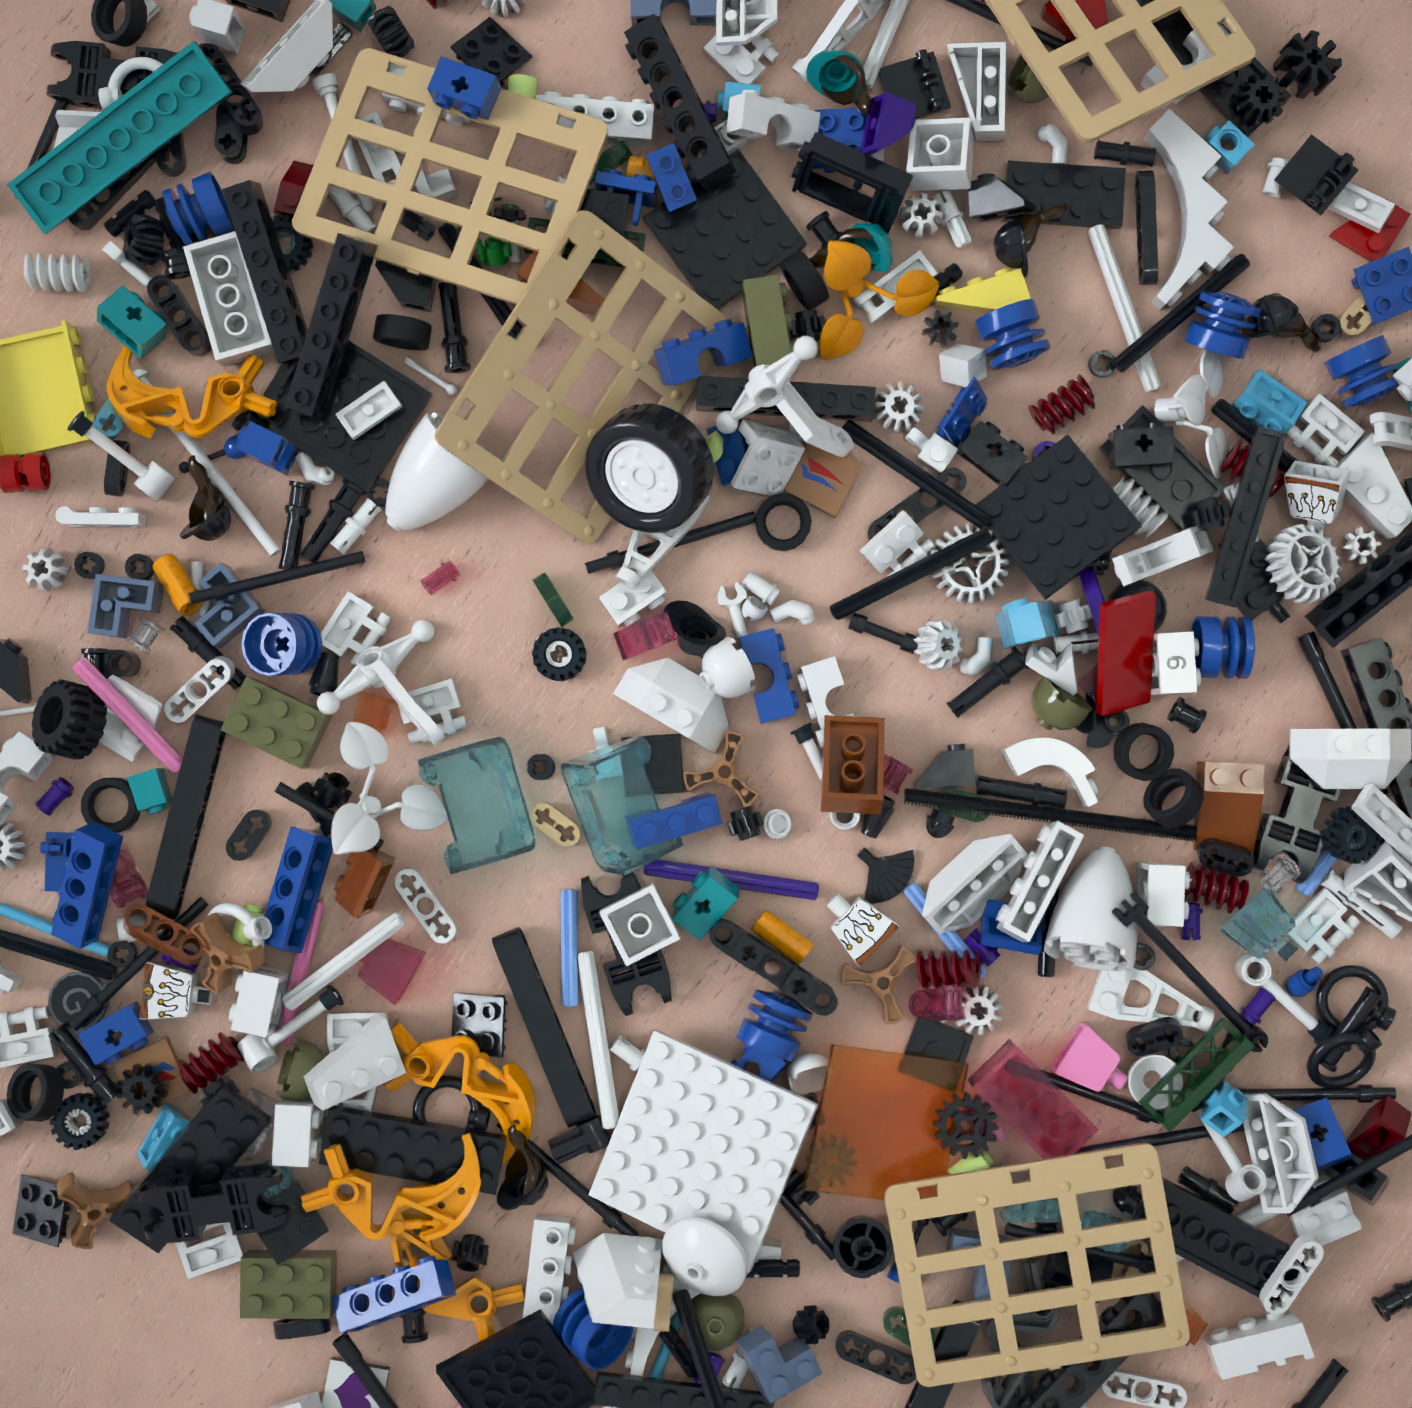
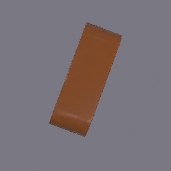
M134 904L126 910L123 928L130 936L184 965H195L202 959L204 945L190 929L142 904ZM141 915L145 918L146 923L137 927L133 926L129 919L131 916ZM161 929L169 930L172 938L168 941H162L157 938L156 932ZM188 943L195 944L199 952L195 955H188L183 951V946Z

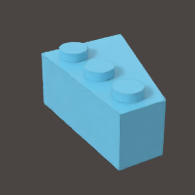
M1024 598L1005 604V606L1001 607L1002 612L995 615L1004 649L1061 635L1054 617L1056 614L1052 601L1028 603V599Z

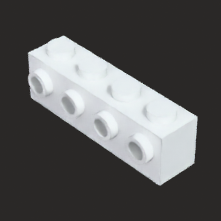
M551 91L544 92V95L536 94V100L603 120L608 128V137L605 144L652 148L655 106L654 104H649L647 100L633 99L632 102H622L619 98L606 96L602 100L591 99L590 96L585 94L562 97L560 93ZM560 116L558 125L573 129L576 121Z
M1059 821L1050 823L1049 826L1044 825L1037 837V841L1040 844L1036 852L1031 851L1024 862L1023 867L1027 869L1022 879L1018 877L1010 889V893L1013 896L1009 904H1003L997 914L996 920L999 923L996 928L1022 943L1030 942L1084 837L1083 834Z
M539 1213L535 1215L523 1318L541 1309L553 1325L555 1314L561 1304L568 1298L569 1286H564L565 1274H571L573 1257L567 1256L568 1244L574 1245L576 1227L571 1226L572 1217Z

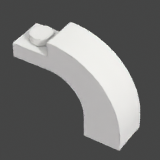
M1200 524L1112 558L1115 565L1116 576L1121 580L1122 585L1126 586L1214 550L1206 531H1202Z
M1030 738L1017 741L1001 749L1014 776H1019L1037 766L1051 765L1060 769L1068 777L1083 807H1090L1099 802L1095 796L1099 794V791L1091 778L1087 779L1085 776L1094 771L1095 768L1089 759L1074 746L1053 738Z

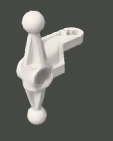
M810 336L798 338L794 343V351L775 363L759 365L753 368L748 375L749 381L746 383L745 389L732 410L723 411L716 418L717 429L723 434H731L738 428L739 419L760 407L776 405L805 442L839 457L846 456L854 447L849 434L842 428L818 418L789 382L800 362L813 358L817 353L818 345Z
M419 620L412 626L410 634L382 647L372 646L363 650L356 659L354 669L334 692H324L318 697L317 707L319 711L326 715H332L338 711L342 700L370 687L380 688L384 686L413 724L434 745L440 743L445 739L442 731L415 703L395 677L397 666L418 642L426 643L433 638L435 632L433 624L427 620Z

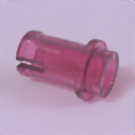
M450 560L446 563L442 561L441 567L420 581L422 585H425L426 591L433 595L450 581H457L456 577L460 573Z

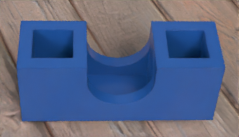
M731 318L714 323L715 328L706 331L705 328L691 331L688 333L689 338L680 341L679 337L662 342L663 347L654 350V354L664 385L675 386L700 377L698 358L705 349L712 353L716 366H729L753 357L743 322H732Z
M251 421L247 427H242L237 436L238 450L255 461L286 476L300 450L288 443V440Z
M774 628L740 636L741 648L745 652L750 664L764 665L770 669L773 675L771 687L765 692L753 695L760 723L796 715L795 709L800 708L796 691L790 692L787 680L792 679L789 663L782 662L780 651H784L785 647L781 633L775 634Z
M711 792L683 799L681 803L668 808L649 809L625 817L632 845L636 849L723 824L716 797Z

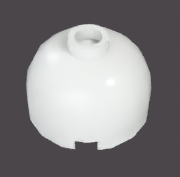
M731 637L723 639L705 652L702 660L703 672L700 673V678L705 688H711L715 694L724 698H736L755 689V685H750V681L755 679L751 664L742 648L736 651L732 645L736 641Z

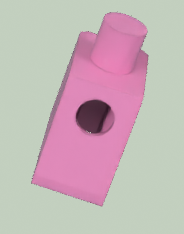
M1082 1022L1079 1023L1050 1068L1059 1076L1096 1092H1100L1105 1083L1120 1090L1128 1079V1075L1116 1068L1121 1060V1056Z

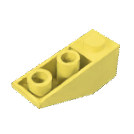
M1007 267L995 272V277L984 280L983 276L971 279L966 282L967 286L956 290L955 286L942 289L933 303L935 307L987 314L1003 306L1031 299L1021 268L1012 271L1011 267Z

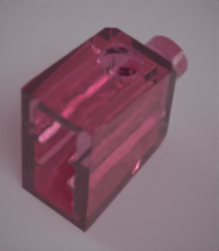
M387 939L359 960L364 964L358 973V977L389 1002L396 1005L400 1002L426 952Z

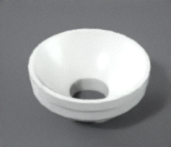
M1157 1054L1146 1055L1135 1061L1128 1072L1127 1079L1128 1088L1134 1100L1138 1102L1151 1089L1143 1083V1077L1148 1071H1156L1161 1079L1175 1063L1171 1059ZM1178 1073L1173 1078V1090H1182L1183 1080L1181 1073ZM1168 1084L1162 1090H1168ZM1157 1094L1149 1104L1154 1109L1167 1107L1168 1094ZM1173 1094V1100H1174L1179 1094Z

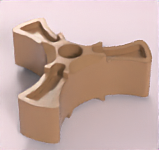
M726 731L724 752L714 766L699 772L684 771L683 778L687 790L692 791L695 787L704 783L718 782L732 788L738 794L744 807L752 804L757 799L759 792L748 787L740 779L735 765L737 750L745 736L735 731Z
M212 913L191 927V932L203 943V950L208 953L210 966L207 969L209 973L202 981V984L215 994H218L232 984L233 967L251 973L266 963L263 946L259 944L250 947L247 944L241 945L233 940L230 932L226 933L217 913Z
M899 945L894 958L884 967L877 970L864 971L844 963L840 980L843 985L861 984L874 990L879 995L883 1004L884 1022L886 1024L902 1021L905 1015L898 1008L895 1001V983L900 973L907 966L916 962V957L905 946Z
M73 1172L66 1174L58 1181V1199L73 1204L81 1213L78 1223L71 1230L72 1246L81 1249L93 1248V1233L96 1231L97 1225L105 1217L112 1215L134 1189L130 1181L115 1189H105L104 1191L91 1190L86 1185L83 1186L78 1182Z

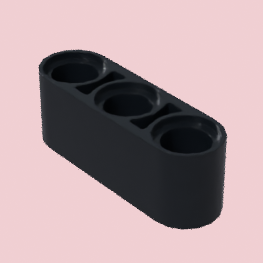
M163 275L153 277L147 285L148 295L181 346L194 356L206 355L211 349L208 333L180 289L168 277ZM163 286H169L170 291L168 295L159 298V289ZM179 310H185V318L181 322H174L175 313ZM196 334H201V343L196 347H191V338Z

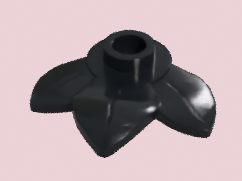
M1091 690L1085 693V699L1092 707V710L1086 719L1075 729L1081 733L1088 734L1087 747L1103 748L1109 745L1113 737L1118 736L1123 729L1128 727L1130 721L1124 710L1105 716L1096 713L1097 691ZM1109 719H1117L1119 725L1117 727L1111 726Z

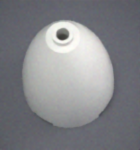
M433 412L432 415L426 413L404 445L394 467L386 497L385 514L388 517L387 523L397 531H401V529L409 531L442 518L470 499L489 480L437 444L435 432L445 417L437 412Z
M1101 846L1097 850H1093L1078 865L1067 881L1055 905L1044 945V951L1052 958L1057 959L1061 955L1065 959L1074 962L1073 966L1101 971H1117L1118 965H1126L1128 968L1134 967L1137 948V924L1133 922L1126 927L1112 912L1115 907L1120 909L1123 915L1127 912L1121 904L1124 899L1132 906L1136 904L1130 896L1133 888L1127 869L1120 855L1115 853V849Z

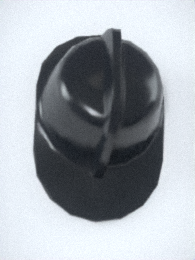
M678 600L670 602L665 606L663 611L664 620L676 632L678 645L683 652L699 656L703 659V655L711 646L718 644L725 638V629L698 605Z

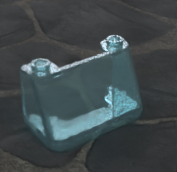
M634 736L576 757L561 765L563 779L592 856L598 867L604 872L627 875L683 846L681 837L641 849H636L632 845L625 817L649 809H660L644 768V764L650 761V755L652 754L651 747L647 740L644 739V736Z
M495 737L474 742L418 760L422 780L429 786L439 785L455 841L447 845L444 853V860L450 874L511 858L532 851L535 848L536 838L512 753L504 738Z

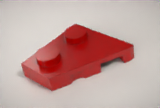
M1395 205L1380 233L1350 220L1334 230L1329 237L1367 261L1372 262L1387 254L1411 214Z

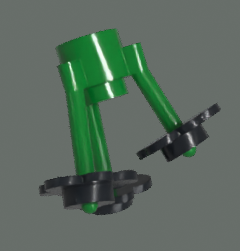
M502 197L495 198L493 202L501 201ZM507 203L503 204L501 208H494V217L505 219L507 222L512 223L516 220H526L527 217L524 214L525 211L519 209V206ZM461 227L456 229L458 237L462 229ZM490 236L484 240V246L480 238L476 245L480 261L485 260L486 266L506 264L508 256H512L511 243L505 241L503 243L502 240Z

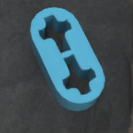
M108 397L94 419L92 426L113 441L123 428L124 423L118 414L113 411L114 408ZM109 420L112 422V425L107 432L103 431V425Z

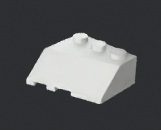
M602 1233L572 1253V1260L574 1265L576 1264L579 1282L582 1283L585 1292L584 1298L593 1323L654 1329L663 1239Z

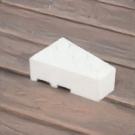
M375 1013L369 1018L370 1021L357 1032H353L344 1044L336 1051L328 1054L304 1076L314 1105L321 1110H325L406 1073L389 1024L384 1016Z

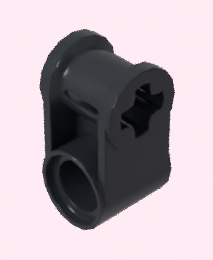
M219 103L216 112L215 147L225 162L232 165L239 164L245 159L247 154L248 135L241 133L237 129L221 103ZM245 111L243 113L244 119H247L249 122H251V119L248 117Z
M103 648L81 649L84 657L106 679L112 674L117 677H132L141 669V659L134 652ZM123 656H126L129 664L127 669L122 671L119 668V661Z

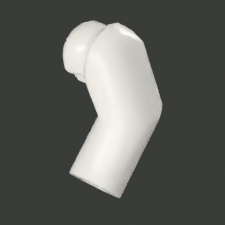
M1054 124L1040 127L1038 130L1039 140L1049 142L1053 147L1052 163L1067 164V138Z

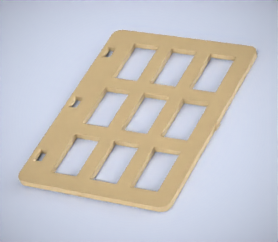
M985 0L1008 34L1007 38L1011 44L1016 46L1076 137L1084 143H1092L1250 64L1256 53L1254 45L1222 0H1155L1142 7L1137 0H1112L1122 17L1096 30L1075 0H1050L1076 37V40L1051 52L1046 50L1018 8V6L1030 0ZM1179 10L1212 55V57L1186 70L1153 25V23ZM1224 21L1233 32L1228 36L1219 27ZM1132 33H1135L1166 78V80L1140 93L1137 92L1107 48L1108 45ZM1086 56H1089L1120 102L1094 116H1091L1060 70Z
M371 48L361 50L355 59L293 216V228L300 235L333 246L337 233L355 236L378 245L374 259L407 269V272L415 275L420 273L517 305L574 214L581 208L608 137L606 123L601 119L501 89L488 120L480 117L471 119L463 115L460 110L454 108L446 110L434 104L427 88L436 68ZM394 64L406 69L403 75L400 76L389 72L390 65ZM369 89L424 106L413 136L357 119ZM443 112L500 129L488 160L432 142ZM560 116L575 120L573 129L558 125ZM518 136L576 153L565 184L507 166ZM350 137L405 154L394 185L338 168ZM424 161L481 178L470 209L413 192ZM500 185L557 202L546 234L488 215ZM331 186L386 203L375 234L319 217ZM405 210L462 228L450 259L393 241ZM481 234L538 252L527 283L469 265ZM566 244L559 254L560 257H562Z
M584 210L578 211L566 226L435 432V440L439 446L581 542L586 544L594 543L598 540L612 517L601 508L597 501L594 502L586 517H583L560 501L584 464L590 441L599 429L615 415L637 379L662 396L658 402L659 405L679 412L695 388L698 377L675 386L664 385L660 372L648 363L654 354V350L658 348L681 311L704 327L706 331L714 329V323L729 318L593 213ZM569 240L575 247L568 258L564 259L559 254ZM601 249L624 266L625 269L591 321L566 303V300L598 250ZM640 280H642L666 299L633 351H631L607 332ZM518 319L524 326L516 339L508 336V333ZM554 319H557L581 338L546 391L522 374L521 371ZM596 349H598L622 368L589 420H587L564 404L563 401ZM708 349L703 350L698 358L701 376L713 359V355ZM511 388L535 405L536 408L501 461L475 442ZM467 399L473 406L463 419L457 413ZM553 418L578 437L546 487L542 489L518 471Z
M1137 1143L894 1183L886 1188L884 1197L916 1378L921 1385L933 1387L1046 1368L1054 1370L1060 1369L1061 1366L1178 1348L1186 1345L1189 1341L1190 1333L1157 1150L1150 1143ZM1122 1155L1123 1164L1106 1167L1103 1158ZM1029 1170L1030 1180L1012 1182L1010 1173ZM1140 1184L1146 1218L1086 1228L1081 1227L1076 1194ZM937 1185L938 1195L919 1196L917 1188ZM1052 1198L1058 1199L1063 1227L1062 1232L999 1242L993 1208ZM975 1211L981 1245L917 1255L911 1221ZM1150 1238L1155 1272L1091 1282L1085 1248ZM1067 1251L1073 1285L1012 1295L1008 1294L1003 1261ZM985 1264L990 1298L926 1308L921 1275ZM1159 1292L1165 1325L1105 1335L1100 1334L1095 1302ZM1072 1305L1077 1306L1082 1338L1018 1348L1012 1315ZM994 1318L1000 1351L936 1361L930 1328Z

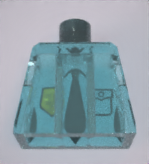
M1267 886L1239 910L1220 930L1257 959H1262L1273 949L1286 962L1298 950L1285 937L1296 926V923Z

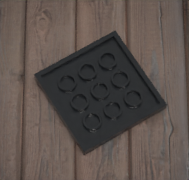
M739 149L729 155L737 171L736 173L707 190L699 182L694 184L692 181L690 184L696 196V201L668 212L666 204L663 202L643 217L645 223L695 292L717 310L742 293L743 280L764 277L777 268L782 261L807 246V242Z
M348 340L325 416L310 417L287 408L284 404L268 429L284 437L292 445L369 493L433 395ZM382 381H385L403 407L353 440L335 414Z
M1068 434L1012 476L1006 485L1002 484L976 504L977 507L991 516L987 527L1045 600L1142 528L1141 523Z
M541 1309L436 1365L437 1375L462 1408H589L593 1406L594 1383L572 1352L562 1343V1338Z

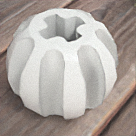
M919 193V199H916L913 195L904 201L907 207L900 208L899 218L907 220L902 224V227L906 232L911 229L916 232L914 237L923 238V231L932 235L938 230L935 223L941 224L943 221V212L936 211L941 204L936 198L933 201H929L927 193ZM917 211H920L922 215H927L926 219L922 220L921 216H916Z
M40 548L39 555L37 552L32 551L26 556L29 559V564L22 565V572L29 573L25 581L32 588L37 586L39 591L49 592L51 586L58 589L64 584L61 581V576L63 574L68 576V567L62 566L65 558L59 552L53 554L51 548ZM43 566L49 569L47 574L42 571Z

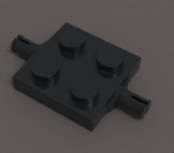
M1259 539L1254 544L1236 606L1244 617H1249L1251 621L1262 612L1270 610L1279 623H1282L1290 617L1279 603L1284 596V591L1276 592L1278 586L1276 582H1269L1273 576L1271 572L1265 571L1270 566V563L1264 558L1270 553L1266 549L1267 546Z

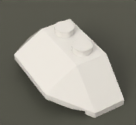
M315 0L240 84L251 92L294 91L296 88H302L310 78L308 74L315 67H320L329 58L328 52L333 48L332 3L329 0Z
M717 0L716 45L747 44L778 22V0Z
M670 658L628 668L613 693L712 753L716 752L725 737V732L729 730L722 697L715 694L711 688L706 689L699 675Z
M1289 729L1290 760L1298 765L1322 789H1363L1368 784H1374L1378 789H1385L1412 759L1411 729Z
M1011 834L974 840L930 880L922 916L939 935L947 931L959 930L973 925L982 916L987 900L999 901L1011 889L1019 876L1022 862L1027 857L1026 851Z
M1266 1093L1244 1094L1248 1098V1104L1246 1109L1247 1118L1243 1125L1252 1164L1260 1167L1267 1178L1266 1189L1259 1194L1263 1213H1291L1319 1178L1306 1120Z

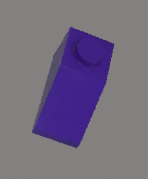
M889 92L872 98L871 113L867 115L860 152L871 155L909 134L915 124L914 113L916 104Z

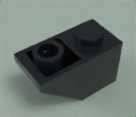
M376 260V268L402 307L431 312L438 279L420 273L415 275L407 272V269Z

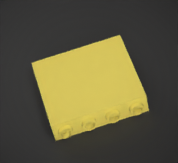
M66 320L61 321L62 326L0 340V456L19 454L21 457H24L26 453L46 452L92 441L85 435L80 436L74 430H67L69 424L80 411L85 412L84 416L92 422L97 414L92 411L91 402H94V395L91 386L86 384L84 375L88 373L85 358L80 356L78 345H81V336L78 329L74 328Z

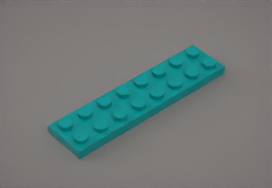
M193 41L9 182L7 186L44 234H49L233 92L199 45Z

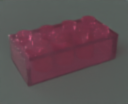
M1010 1038L967 1079L971 1086L1043 1159L1075 1154L1099 1130Z

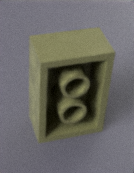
M778 274L743 280L742 299L750 347L753 354L754 368L764 364L771 365L794 351L795 341L789 342L788 337L791 335L792 330L790 312H784L787 300L785 282L779 283Z
M246 676L220 730L300 769H307L333 715H326L320 712L318 708L253 677Z
M248 1250L241 1257L240 1318L330 1319L335 1312L332 1297L336 1296L337 1250H300L279 1265L276 1264L268 1250Z

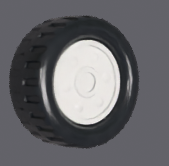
M644 403L635 404L619 411L593 436L590 446L586 451L585 472L589 488L595 500L615 521L636 531L662 533L680 526L704 502L713 484L714 465L710 448L704 436L689 419L666 406Z

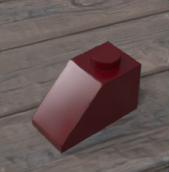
M293 160L280 182L274 211L281 218H284V215H288L293 219L314 165Z
M1387 1095L1366 1112L1346 1140L1350 1151L1365 1161L1403 1140L1406 1137L1412 1113Z

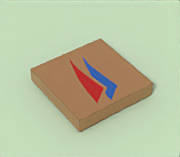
M807 443L783 491L836 518L863 464L847 456H836Z
M168 1036L112 1063L119 1080L125 1079L122 1074L123 1071L126 1069L132 1071L133 1065L137 1063L142 1068L146 1064L151 1063L153 1066L152 1073L161 1069L163 1072L158 1078L160 1080H169L167 1085L161 1087L169 1092L167 1097L161 1098L163 1104L190 1092L180 1075L179 1059ZM141 1083L138 1087L142 1089V1094H145L148 1090H145L143 1088L144 1083ZM142 1109V1110L140 1111V1113L135 1114V1115H136V1116H139V1115H141V1114H143V1113H145V1112H144L143 1109Z

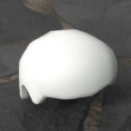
M804 1053L796 1057L787 1068L790 1090L798 1095L818 1092L827 1087L829 1084V1074L832 1075L829 1060L818 1053Z

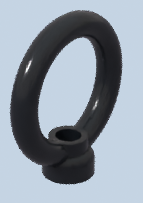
M1346 965L1332 970L1323 978L1316 993V1007L1322 1021L1327 1026L1331 1025L1334 1028L1333 1031H1336L1341 1021L1331 1013L1328 1005V995L1336 982L1347 977H1357L1365 980L1371 985L1373 990L1378 992L1377 995L1380 994L1383 997L1360 1030L1368 1026L1372 1030L1378 1027L1386 1031L1395 1018L1396 1010L1388 1006L1387 989L1383 981L1373 971L1362 966Z
M1368 1026L1360 1030L1359 1033L1344 1032L1333 1035L1323 1040L1313 1049L1306 1065L1307 1074L1320 1087L1331 1089L1349 1086L1362 1079L1371 1070L1376 1059V1050L1383 1044ZM1354 1044L1364 1053L1359 1065L1344 1075L1328 1077L1319 1071V1063L1322 1058L1336 1047Z
M442 1076L434 1088L423 1086L417 1093L413 1103V1119L426 1121L424 1108L429 1096L436 1090L446 1087L461 1091L462 1078ZM464 1094L471 1107L465 1128L485 1132L488 1128L491 1110L483 1107L482 1103L472 1096Z

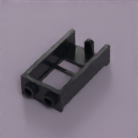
M815 132L810 143L804 141L798 158L802 159V162L798 161L791 175L792 178L796 179L792 191L796 193L799 190L804 195L862 221L878 224L889 234L913 175ZM817 162L854 179V190L813 172L814 163ZM863 184L876 189L873 198L858 192Z

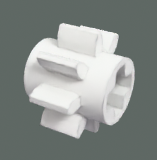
M1359 527L1355 529V536L1351 533L1344 535L1348 541L1345 546L1340 548L1341 550H1346L1349 555L1347 561L1358 558L1359 564L1362 565L1367 562L1366 556L1371 559L1378 557L1374 551L1376 546L1381 545V542H1376L1373 537L1375 534L1374 530L1364 533L1363 528ZM1362 540L1364 542L1362 544V548L1364 549L1363 551L1358 550V548L1360 547L1358 541Z
M1080 599L1059 605L1061 613L1054 615L1058 629L1065 627L1067 634L1088 628L1087 619L1093 618L1089 604L1082 606Z

